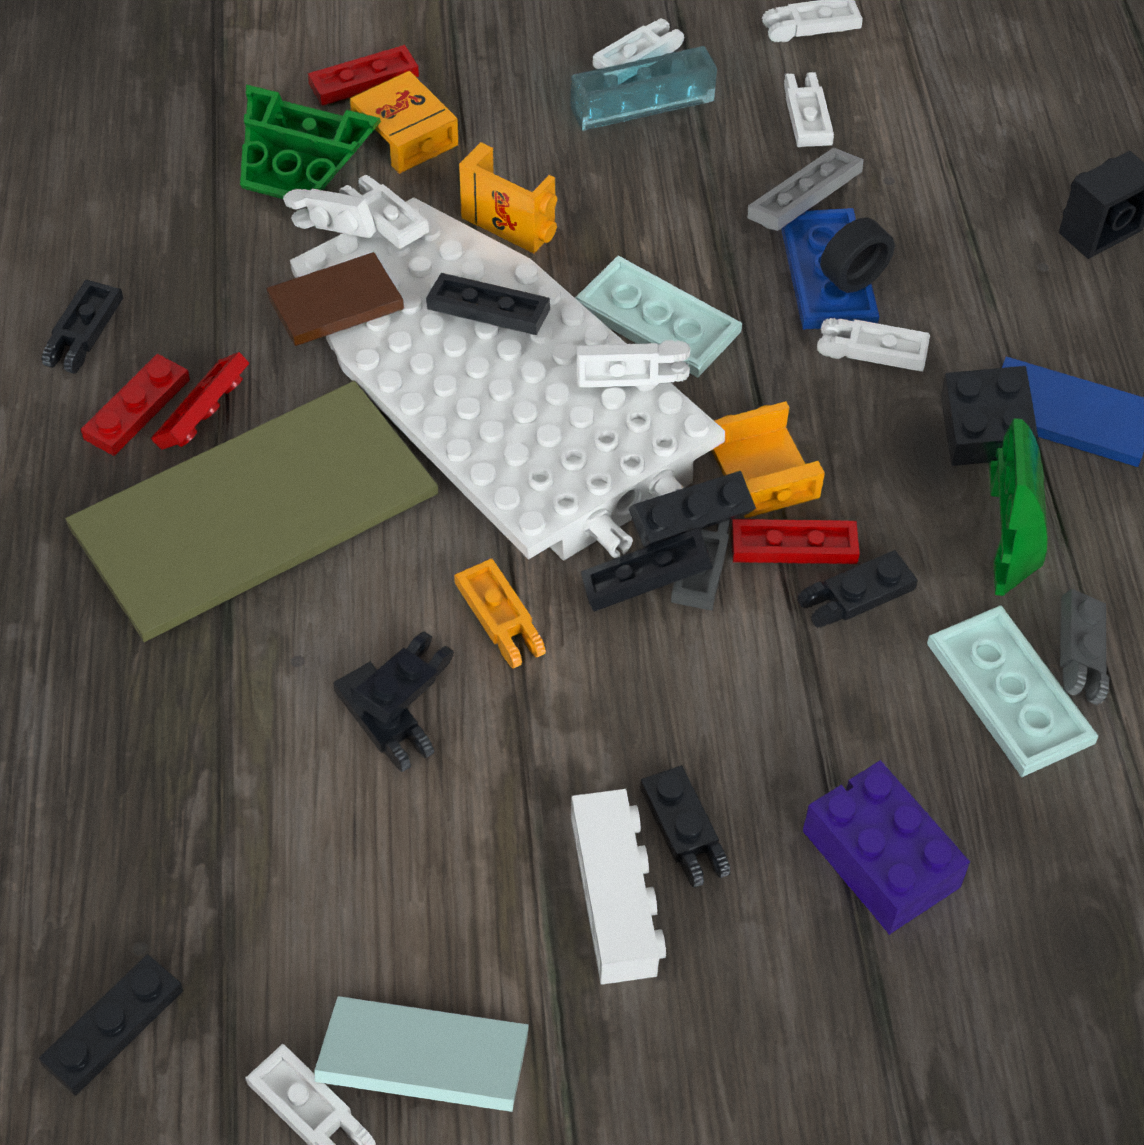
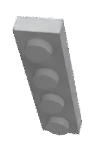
M832 148L748 205L747 218L762 224L767 229L780 230L859 175L863 169L864 159Z

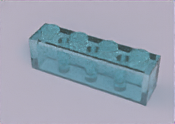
M705 46L574 74L571 75V110L582 131L712 102L715 97L717 67Z

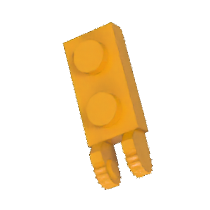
M492 558L454 575L455 585L494 645L498 644L502 656L511 668L522 665L520 651L511 639V637L519 633L522 634L526 646L535 658L546 654L544 643L532 624L531 615Z

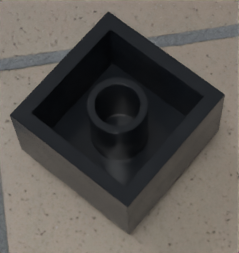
M1131 151L1116 158H1110L1102 165L1088 172L1080 173L1072 181L1067 205L1063 210V219L1058 233L1087 259L1143 231L1144 162Z
M1026 366L945 373L940 396L951 466L990 463L991 460L997 461L996 451L998 448H1003L1004 436L1014 418L1023 419L1032 430L1036 441L1038 440Z

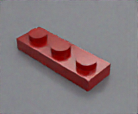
M402 45L308 73V81L318 101L323 106L356 96L408 71L415 77H419V67L407 47Z
M240 352L219 359L151 437V440L161 450L175 445L183 447L190 442L197 434L195 426L201 419L206 420L212 416L220 407L219 398L224 393L227 394L234 390L243 380L240 374L249 365L245 357Z
M156 354L80 429L83 440L115 456L190 381L188 369Z
M732 519L733 562L858 564L860 553L856 521Z

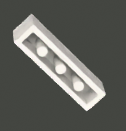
M626 789L574 795L571 798V822L600 983L602 985L657 977L659 959L666 958V947L662 929L654 930L652 916L657 915V901L654 888H646L643 874L649 873V863L645 845L637 846L635 833L641 831L637 805L629 806Z

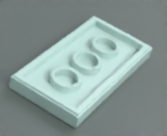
M617 256L575 297L608 328L636 344L658 343L659 345L665 340L686 342L690 347V357L684 360V362L689 364L690 374L697 378L741 333L742 329L740 321L620 256Z
M1002 605L929 635L927 645L1021 777L1096 743L1099 737L1065 690H1063V687Z
M338 996L315 1067V1082L512 1112L528 1038L529 1025Z

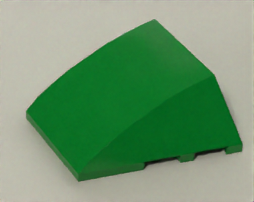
M246 84L247 110L246 114H244V124L246 127L245 144L242 145L240 186L242 189L283 199L286 193L295 189L324 190L380 124L381 120L378 117L346 110L344 116L283 101L279 92Z
M1016 418L1013 419L1004 436L1003 448H998L996 451L997 461L991 460L989 464L990 496L999 497L1001 539L993 561L995 595L1004 596L1042 567L1047 552L1048 535L1044 472L1040 449L1030 427L1023 419Z

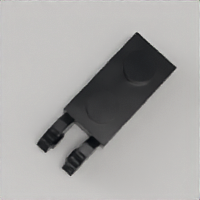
M85 280L51 331L52 336L47 342L41 358L43 365L55 367L62 358L64 346L66 345L70 349L65 356L64 369L73 374L77 373L85 362L86 352H90L123 300L122 290Z
M893 550L824 580V582L819 581L812 586L804 588L798 594L797 601L801 607L808 608L830 600L825 606L822 605V607L815 610L811 616V621L817 628H821L841 619L846 621L914 591L918 579L896 550Z
M424 631L411 641L407 649L403 647L355 688L351 701L388 725L434 684L436 677L442 670L444 671L452 660L454 650L444 646L434 654L429 663H426L420 659V656L429 649L432 636Z
M370 661L334 681V691L381 753L385 752L396 768L403 772L410 768L411 764L408 754L399 744L401 741L408 738L417 752L424 758L434 754V747L407 708L386 725L351 701L354 689L377 671Z
M681 765L641 779V792L675 862L680 863L690 885L695 888L704 883L703 870L696 858L697 855L706 853L714 872L719 878L730 875V865L719 843V838L683 766Z

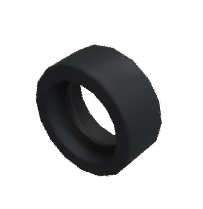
M869 217L858 218L846 224L828 242L821 256L820 267L823 274L840 290L846 293L857 292L877 279L888 266L895 248L893 237L875 220Z

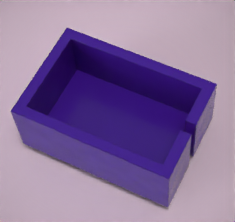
M881 760L849 779L846 789L840 785L808 805L803 828L804 834L889 935L961 888L970 861Z

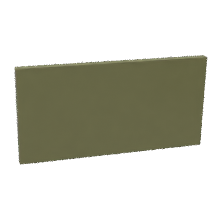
M354 380L67 517L66 521L69 529L143 642H146L437 495L438 484Z

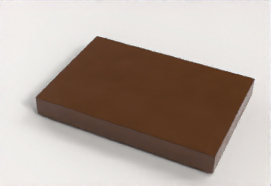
M374 252L266 288L268 298L295 346L404 309L402 296Z

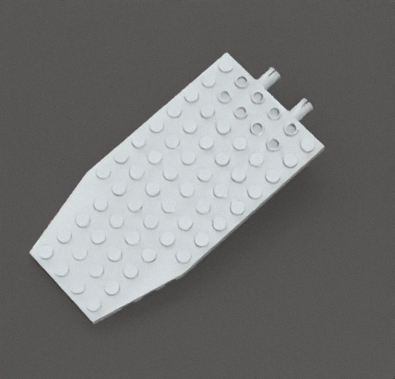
M412 198L406 201V203L427 219L430 232L401 249L396 247L378 231L370 238L343 233L290 260L292 273L295 278L372 252L376 254L402 296L404 309L327 335L326 340L331 350H334L342 371L352 381H356L368 398L528 560L550 547L564 561L595 541H598L612 557H620V552L616 547L625 554L630 549L633 541L632 537L620 528V526L632 520L629 508L636 503L683 489L693 483V461L725 442V430L671 382L646 386H577L576 346L626 343L533 260L416 198ZM440 273H445L549 297L550 311L538 334L533 335L428 310L426 297Z

